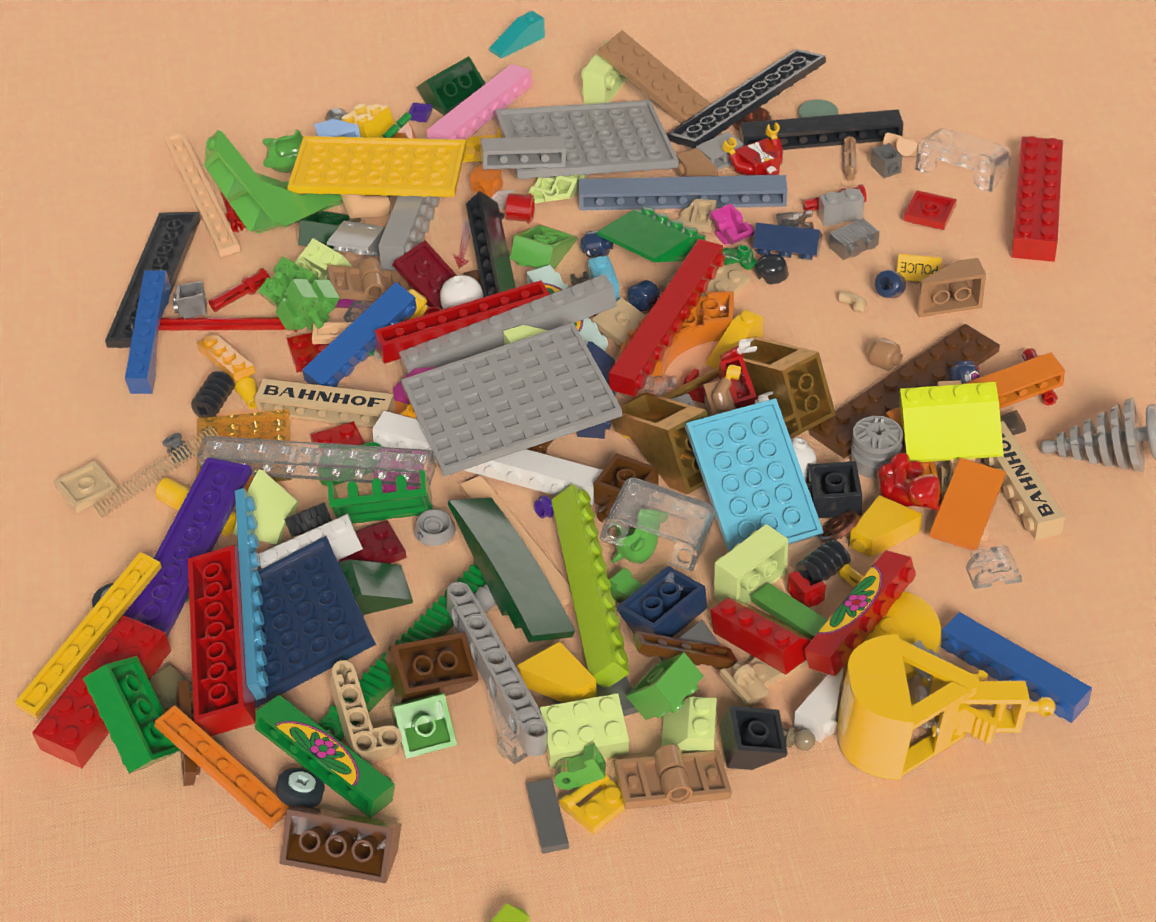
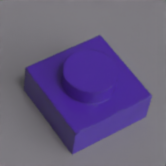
M413 102L408 112L412 115L410 120L428 122L432 113V104Z

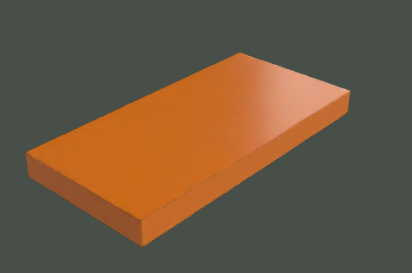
M959 458L929 537L977 552L1006 477V471Z

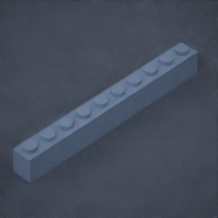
M786 175L579 179L580 211L642 209V207L685 209L695 199L716 200V208H721L731 203L735 208L787 207Z

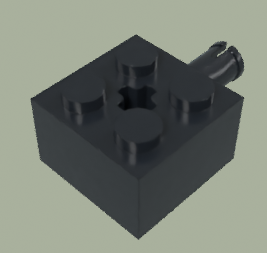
M856 461L808 464L807 487L818 518L837 517L848 511H856L859 516L862 515L863 495Z

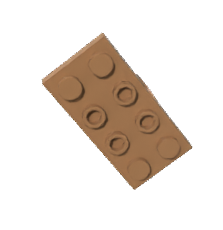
M375 258L363 260L360 267L327 264V280H330L340 299L375 302L395 282L407 291L413 289L398 271L382 270L381 263Z
M670 744L660 747L654 756L615 760L614 763L625 809L731 799L732 790L719 750L682 754L681 749L677 745Z

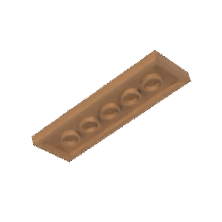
M623 30L600 47L597 52L598 55L681 124L711 105L709 101Z

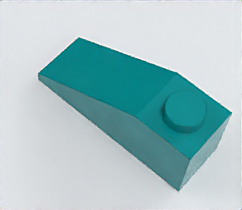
M533 10L518 17L489 47V51L502 59L545 38L544 18Z

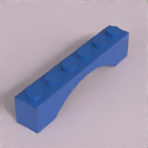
M144 270L125 373V381L130 394H153L156 377L158 329L162 313L168 305L171 290L166 271Z

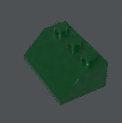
M468 56L425 80L416 88L426 104H432L434 110L445 116L486 83L472 59Z

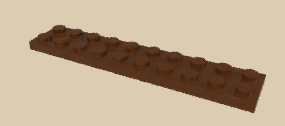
M964 324L837 410L835 416L811 428L810 436L845 459L852 451L853 428L856 423L865 417H886V412L899 408L900 389L937 386V383L941 381H950L949 370L955 365V362L973 361L975 365L979 366L998 353L1000 345L971 326Z

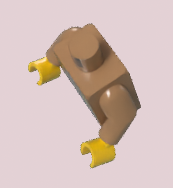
M730 365L728 366L725 378L703 384L704 405L708 417L735 410L736 406L733 403L729 389L733 384L731 379L739 380L740 366Z

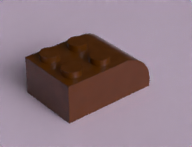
M465 632L392 645L385 656L398 703L437 692H442L445 696L455 694L472 687L479 681Z

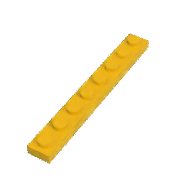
M142 552L135 557L15 701L17 708L35 718L42 714L162 568L159 561Z

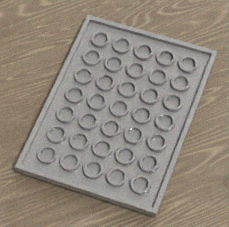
M651 100L495 110V117L503 138L563 136L566 146L565 167L514 168L517 179L678 168L679 160Z

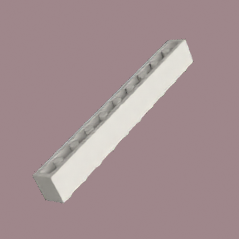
M383 411L373 427V442L379 443L385 449L437 463L417 419ZM524 449L468 468L465 471L555 496L574 484L580 490L584 489L591 498L590 505L593 506V483L603 470Z

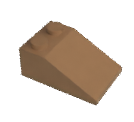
M979 258L955 261L921 280L918 317L982 308L986 272Z

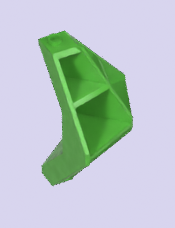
M217 130L206 142L204 167L249 231L260 234L277 227H288L301 219L343 203L339 194H298L288 190L289 181L282 182L254 172L220 130Z

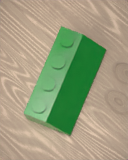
M137 656L105 664L83 678L87 690L92 696L99 715L103 719L110 733V738L114 742L121 756L122 763L129 774L180 752V749L155 727V721L165 712Z

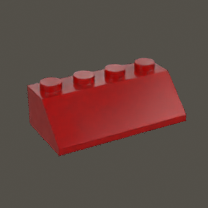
M728 597L710 610L714 634L786 675L807 660L804 649L812 639L752 605Z

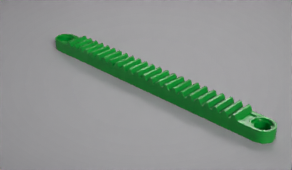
M476 561L474 566L470 565L468 572L464 571L462 578L459 577L457 579V582L467 584L473 595L479 587H483L486 584ZM447 590L444 596L439 597L438 602L433 603L431 609H427L425 615H421L420 621L416 620L414 622L413 628H408L407 634H402L401 640L397 639L395 641V645L441 637L454 626L453 620L447 611ZM385 652L381 660H376L375 666H370L368 673H363L362 679L358 678L368 713L393 688L385 659L387 653ZM344 698L346 702H355L352 698ZM331 705L329 712L317 724L326 731H332L334 733L333 736L341 742L345 738L336 706ZM352 721L350 723L356 726L359 722Z

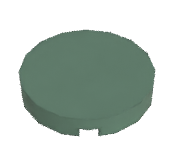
M822 99L806 101L799 108V118L838 115L836 105Z

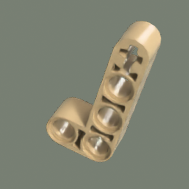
M348 661L336 662L331 671L329 684L347 746L355 754L368 762L394 757L398 752L402 733L397 727L392 725L378 728L372 727L353 664ZM344 698H352L355 702H346ZM357 721L361 723V726H354L350 722ZM383 740H392L394 744H386L385 742H383ZM357 745H366L369 749L361 750Z

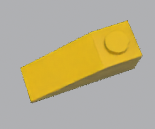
M744 309L732 320L706 361V365L714 369L719 367L721 362L720 354L738 346L742 339L762 338L763 317Z

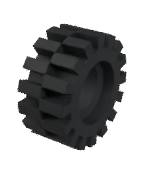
M325 502L284 519L291 537L332 521Z

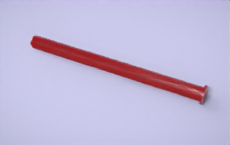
M279 317L161 318L158 331L286 329Z

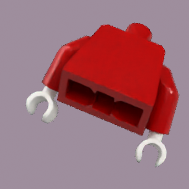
M754 338L740 340L739 346L732 348L722 355L719 364L718 376L720 380L726 377L728 366L736 365L741 367L739 380L731 379L733 384L729 389L737 409L768 401V396L773 394V392H767L756 397L748 374L743 353L755 352L757 350V346L750 347V343Z

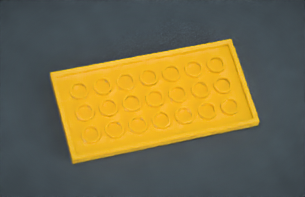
M303 136L288 183V190L298 194L455 197L467 147L466 140Z

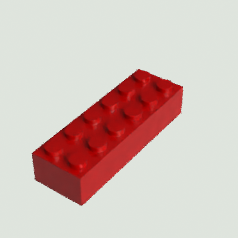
M123 615L32 732L39 749L83 769L109 734L83 678L105 664L137 656L150 680L172 651L165 632Z

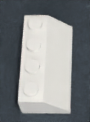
M345 514L260 552L258 556L261 568L263 569L324 536L328 538L338 560L363 548L349 514Z

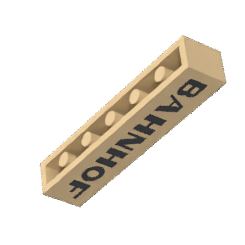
M262 379L255 396V403L259 414L338 424L354 421L356 426L371 428L374 427L383 411L394 413L396 409L393 394L279 381L276 379Z
M1001 421L1003 456L984 458L986 466L1006 471V477L1002 484L1005 497L1010 499L1015 513L1020 515L1025 529L1031 533L1035 540L1062 534L1065 521L1064 514L1005 422Z

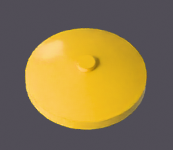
M903 591L901 597L895 601L888 613L875 626L874 631L863 641L864 643L875 637L899 634V639L910 644L920 640L927 651L932 649L936 654L939 652L942 639L940 621L934 609L925 600L915 594ZM904 662L907 679L918 675L914 666Z

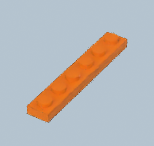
M175 705L155 721V727L267 828L271 829L286 816L287 809L290 807L282 803L269 788Z

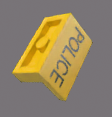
M899 254L897 272L904 276L905 281L921 282V280L941 270L942 258Z

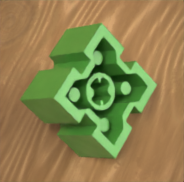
M282 256L273 269L275 272L272 279L267 278L258 292L269 303L278 307L282 299H287L286 290L292 279H307L309 283H313L314 279L319 278L303 267L299 268L294 262Z
M292 279L286 290L287 299L281 300L275 312L286 330H301L305 327L308 330H313V323L316 328L320 329L324 326V322L329 320L328 313L334 310L340 297L330 280L314 279L313 283H309L307 279Z

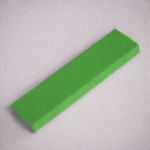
M770 583L750 595L752 603L811 639L815 637L828 621Z

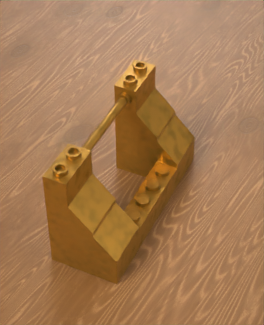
M753 337L754 340L751 341L750 347L757 346V350L755 352L743 353V359L756 397L767 392H773L768 398L769 400L777 399L790 439L836 415L818 351ZM719 367L662 396L645 392L620 405L623 416L612 419L615 432L629 436L647 461L658 468V473L668 487L685 494H689L705 485L685 424L706 418L708 414L705 409L671 399L682 396L718 378Z

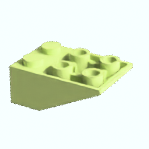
M315 239L310 241L295 262L299 268L303 267L309 270L320 280H327V264L353 267L343 255Z

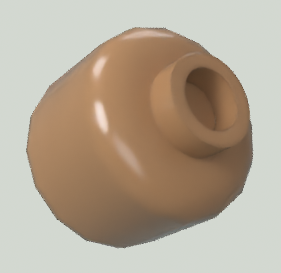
M880 338L877 341L874 340L867 353L872 365L887 371L895 366H899L903 358L900 345L885 338Z

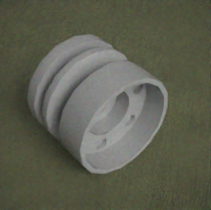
M870 416L856 423L853 428L851 461H856L860 475L878 479V470L883 465L889 464L896 454L901 453L903 430L897 422L884 416Z

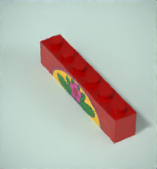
M888 550L884 551L804 649L810 669L836 676L846 666L852 652L874 631L875 626L888 613L895 601L901 597L907 586L914 581L916 571L912 557Z

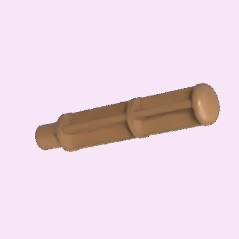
M852 136L844 139V172L849 181H853L857 173L856 140Z

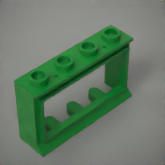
M420 470L421 489L407 490L405 476L399 475L396 478L397 492L383 493L381 480L379 478L373 479V495L359 496L357 483L350 481L347 485L348 498H339L333 482H327L329 507H332L336 518L349 514L352 524L419 516L423 512L433 509L432 492L425 470Z

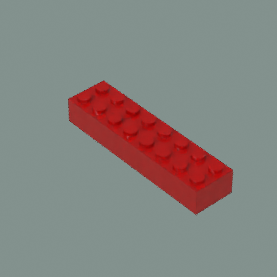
M1022 136L1011 258L1055 262L1058 244L1063 140L1037 138L1034 136Z
M235 545L188 559L194 722L210 737L255 724L256 720L254 696L246 684L239 551Z

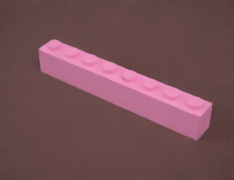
M514 64L509 65L428 128L427 139H468V137L495 117V110L505 109L531 88L533 83L531 70Z

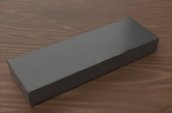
M552 778L526 783V791L542 854L569 849V842Z

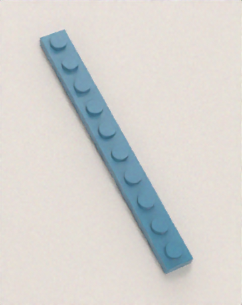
M242 488L235 491L246 684L255 699L259 700L266 697V686H268L269 682L264 671V666L267 665V658L263 651V645L266 644V640L261 626L264 625V617L260 610V605H263V598L259 591L262 581L258 572L260 559L256 552V548L259 547V541L255 534L258 523L254 516V510L257 507L253 496L249 497L246 490Z

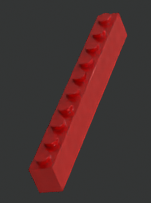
M698 239L610 370L609 387L612 391L635 397L638 391L644 388L646 379L655 370V365L663 359L666 348L672 345L676 333H680L685 319H689L691 310L694 306L698 305L702 293H706L708 284L711 280L715 279L719 267H723L725 262L723 245Z

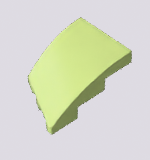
M586 175L538 177L535 186H531L528 194L534 195L535 203L570 199L579 192V179H586Z
M259 469L247 491L249 497L253 496L257 507L254 510V516L258 523L255 534L258 541L278 545L281 543L286 525L284 519L296 514L299 501L279 483L275 482L264 470ZM236 521V525H235V528H234L233 535H237V536H238V534H237V521Z

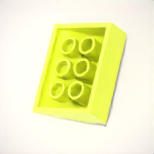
M996 382L900 389V413L905 452L909 455L910 462L1003 456Z

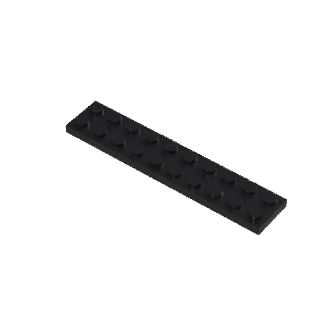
M800 49L793 50L666 133L669 141L695 149L696 146L715 138L716 135L729 129L731 125L741 121L749 113L754 112L757 108L768 103L769 100L780 95L781 92L792 87L811 72L819 69L820 66L826 63V56Z
M166 212L158 214L105 339L107 348H130L144 270L166 271L171 285V295L201 219L199 212Z

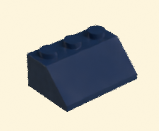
M756 223L753 249L758 251L757 254L767 255L773 252L779 253V256L783 258L799 255L802 260H813V257L818 258L823 235L818 229Z
M666 566L619 604L617 611L634 634L635 631L673 637L707 609L706 589L699 582L670 566Z

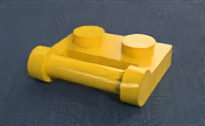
M605 774L604 779L582 785L571 795H565L559 800L562 809L591 834L596 833L625 810L619 786L609 779L607 774ZM598 786L603 789L581 807L576 805Z

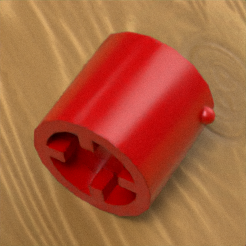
M509 193L506 200V220L527 222V224L532 222L535 212L534 195L531 193L528 195Z

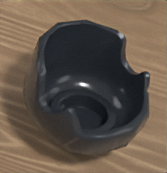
M777 254L764 255L755 264V273L758 279L763 277L767 284L781 283L789 276L785 259Z

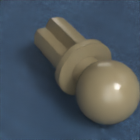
M795 727L783 728L788 748H791L793 743L802 751H808L814 747L816 740L811 731L803 729L795 733Z

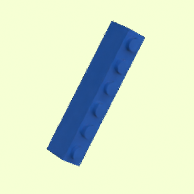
M395 282L302 370L304 380L308 384L337 387L339 381L344 377H348L353 372L354 367L360 361L364 362L370 355V352L376 347L375 330L403 322L406 318H410L416 311V298Z
M961 612L942 629L941 648L966 661L969 665L985 671L991 678L998 681H1026L1029 698L1032 701H1038L1042 697L1051 698L1055 703L1054 713L1058 717L1072 723L1089 705L1092 687Z

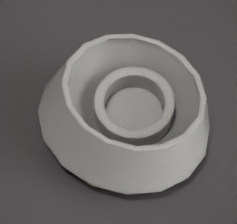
M438 509L423 512L418 517L413 529L417 540L430 546H438L449 542L456 532L455 524L446 512Z

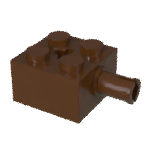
M616 453L593 483L594 503L603 506L597 513L598 520L602 523L605 520V524H609L617 512L637 519L638 512L645 508L659 489L658 468Z

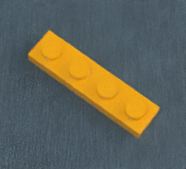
M210 335L197 343L198 350L235 382L256 373L254 365L219 336Z

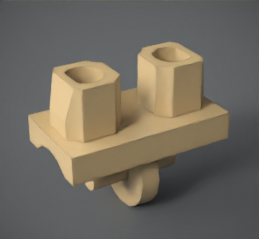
M739 660L732 667L720 670V676L727 683V687L739 696L745 707L758 705L760 699L768 695L769 689L755 675V669L750 664H745L742 660Z

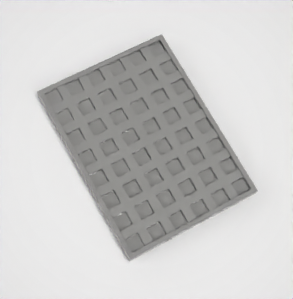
M574 322L401 380L402 387L443 477L623 416L619 403Z

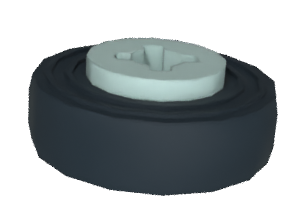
M302 768L285 770L278 777L275 788L277 797L289 807L300 805L311 808L316 807L322 801L325 790L323 781L312 772Z

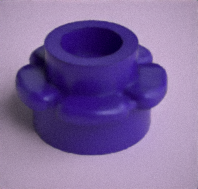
M540 496L534 502V510L540 518H551L554 514L552 499L548 496Z

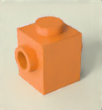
M479 164L470 174L471 191L476 193L481 191L487 196L493 197L503 187L501 170L483 169L482 164Z

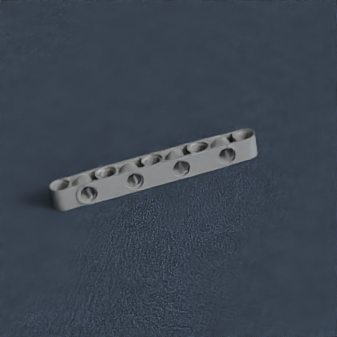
M463 582L451 583L447 588V611L453 620L457 632H465L473 661L524 752L530 756L543 755L547 750L548 726L535 700L469 586Z

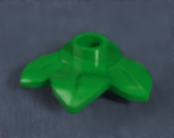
M747 245L723 249V254L725 255L724 265L740 263L743 268L750 270L756 264V260L753 257L754 251Z

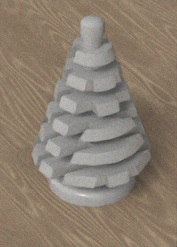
M1133 397L1124 402V416L1120 404L1111 407L1110 422L1112 429L1107 412L1103 411L1097 415L1098 434H1096L1095 425L1091 417L1083 422L1084 436L1081 435L1079 425L1070 428V438H1067L1065 431L1057 434L1056 440L1042 441L1041 450L1044 454L1058 452L1059 456L1068 458L1069 451L1072 450L1075 460H1083V449H1086L1089 462L1098 464L1099 447L1105 466L1113 467L1115 452L1119 468L1129 469L1130 455L1134 470L1144 472L1143 441H1149L1151 454L1156 460V404H1149L1146 407L1145 427H1140L1138 410Z

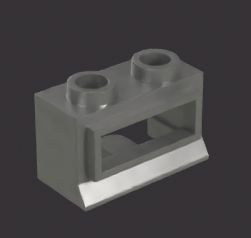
M198 281L177 285L176 293L173 294L175 314L179 313L180 317L184 318L199 316V314L206 316L207 299L203 282Z

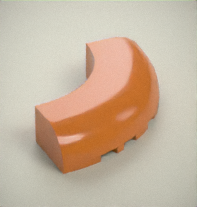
M734 291L706 293V296L700 297L698 305L693 307L689 319H685L680 333H676L672 345L666 348L663 359L657 362L653 374L648 376L646 382L662 383L668 366L680 354L704 343L720 341L733 320ZM647 315L639 321V325L634 330L629 331L628 338L624 343H622L620 347L618 358L620 357L624 349L627 347V345L629 344V342L631 341V339L633 338V336L635 335V333L637 332V330L639 329Z

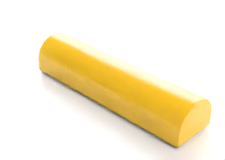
M166 477L157 485L156 498L179 511L190 488ZM232 511L221 532L226 537L234 531L237 521L235 512Z

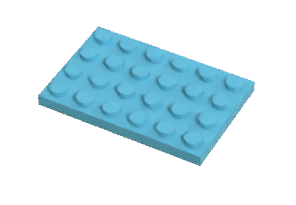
M776 398L685 424L728 553L738 543H742L750 537L755 530H759L766 524L788 538V545L814 538L824 533Z

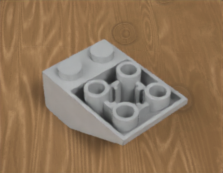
M343 221L327 241V245L334 246L333 250L379 256L378 245L385 227Z

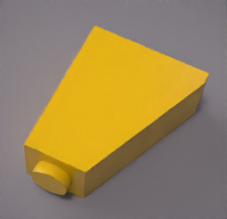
M879 495L861 517L856 527L851 530L849 548L872 557L918 534L921 531L922 513Z
M561 642L517 665L518 672L527 688L559 702L567 703L597 696L596 679Z

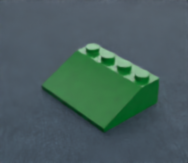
M642 207V210H632L597 232L598 236L654 263L684 261L698 239L705 240L706 237L698 233V229L685 227L683 222L670 220L668 215L655 213V210L650 207Z

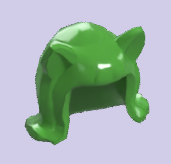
M298 129L295 130V134L292 136L287 135L277 139H263V144L268 147L263 165L281 173L292 172L303 140Z
M641 509L638 512L637 526L635 528H628L620 522H616L615 526L619 534L615 542L617 550L611 562L615 563L623 558L637 564L646 562L656 550L660 524H664L667 521V514Z

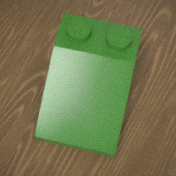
M539 224L515 234L510 259L517 261L516 264L520 266H532L538 269L551 265L555 269L577 241L578 236Z

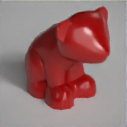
M907 453L896 454L889 464L883 465L877 472L879 490L882 497L906 507L917 506L931 508L936 511L940 510L939 478L934 474L922 475L924 473L922 462H910Z

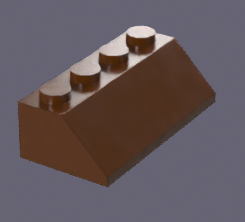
M296 805L287 809L279 864L387 883L398 852L402 823Z

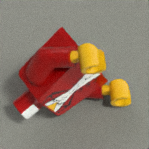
M778 123L774 124L775 131L770 129L769 124L766 128V135L771 137V140L767 138L735 150L734 147L737 142L733 137H730L728 143L726 140L723 142L722 150L730 154L729 158L737 173L746 176L779 175L780 165L783 162V149L780 138H777L780 128Z

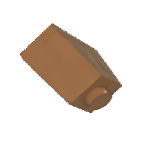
M698 148L676 155L679 160L678 168H675L677 175L681 177L718 176V168Z

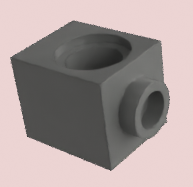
M890 143L873 148L871 166L883 178L901 173L902 155Z

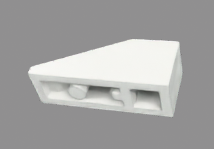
M843 668L836 676L828 674L795 711V729L798 731L803 729L811 731L815 736V740L820 743L827 735L831 736L837 727L836 717Z

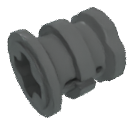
M181 433L172 434L162 441L163 446L167 447V453L172 454V451H176V448L186 443L184 440H181ZM180 447L181 451L188 458V455L186 454L184 448ZM177 449V453L181 456L183 460H185L181 454V451ZM173 452V455L177 458L179 462H181L177 454Z

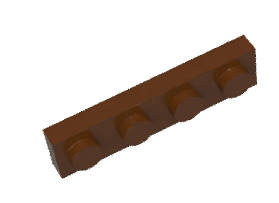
M635 631L633 637L638 653L647 657L654 655L669 659L684 652L694 665H709L718 670L730 668L737 662L731 648Z
M178 681L176 692L177 708L194 722V713H191L193 691L189 690V681ZM180 750L183 786H193L195 776L200 775V767Z

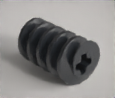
M215 371L210 373L191 402L193 412L203 420L213 421L235 388L233 379L224 372Z
M829 540L799 561L795 568L812 586L813 584L828 580L830 576L840 571L844 565L850 564L851 559L848 551L840 542Z

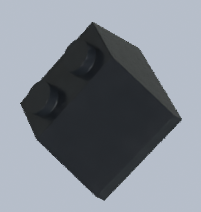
M729 705L719 723L727 768L753 770L788 755L779 710Z

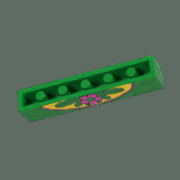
M278 695L256 711L255 729L308 771L316 775L368 818L375 816L393 801L395 783L388 776L381 774L368 761L355 754L350 747L342 744L329 731L316 724L311 717L299 711L291 702Z

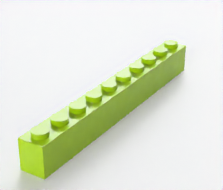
M572 484L551 501L588 671L596 679V683L602 687H610L630 674L629 659L625 653L624 638L619 628L620 621L614 607L615 600L610 590L611 583L606 573L607 566L602 556L603 549L598 539L599 532L594 522L595 515L590 505L591 498L584 489L580 490Z

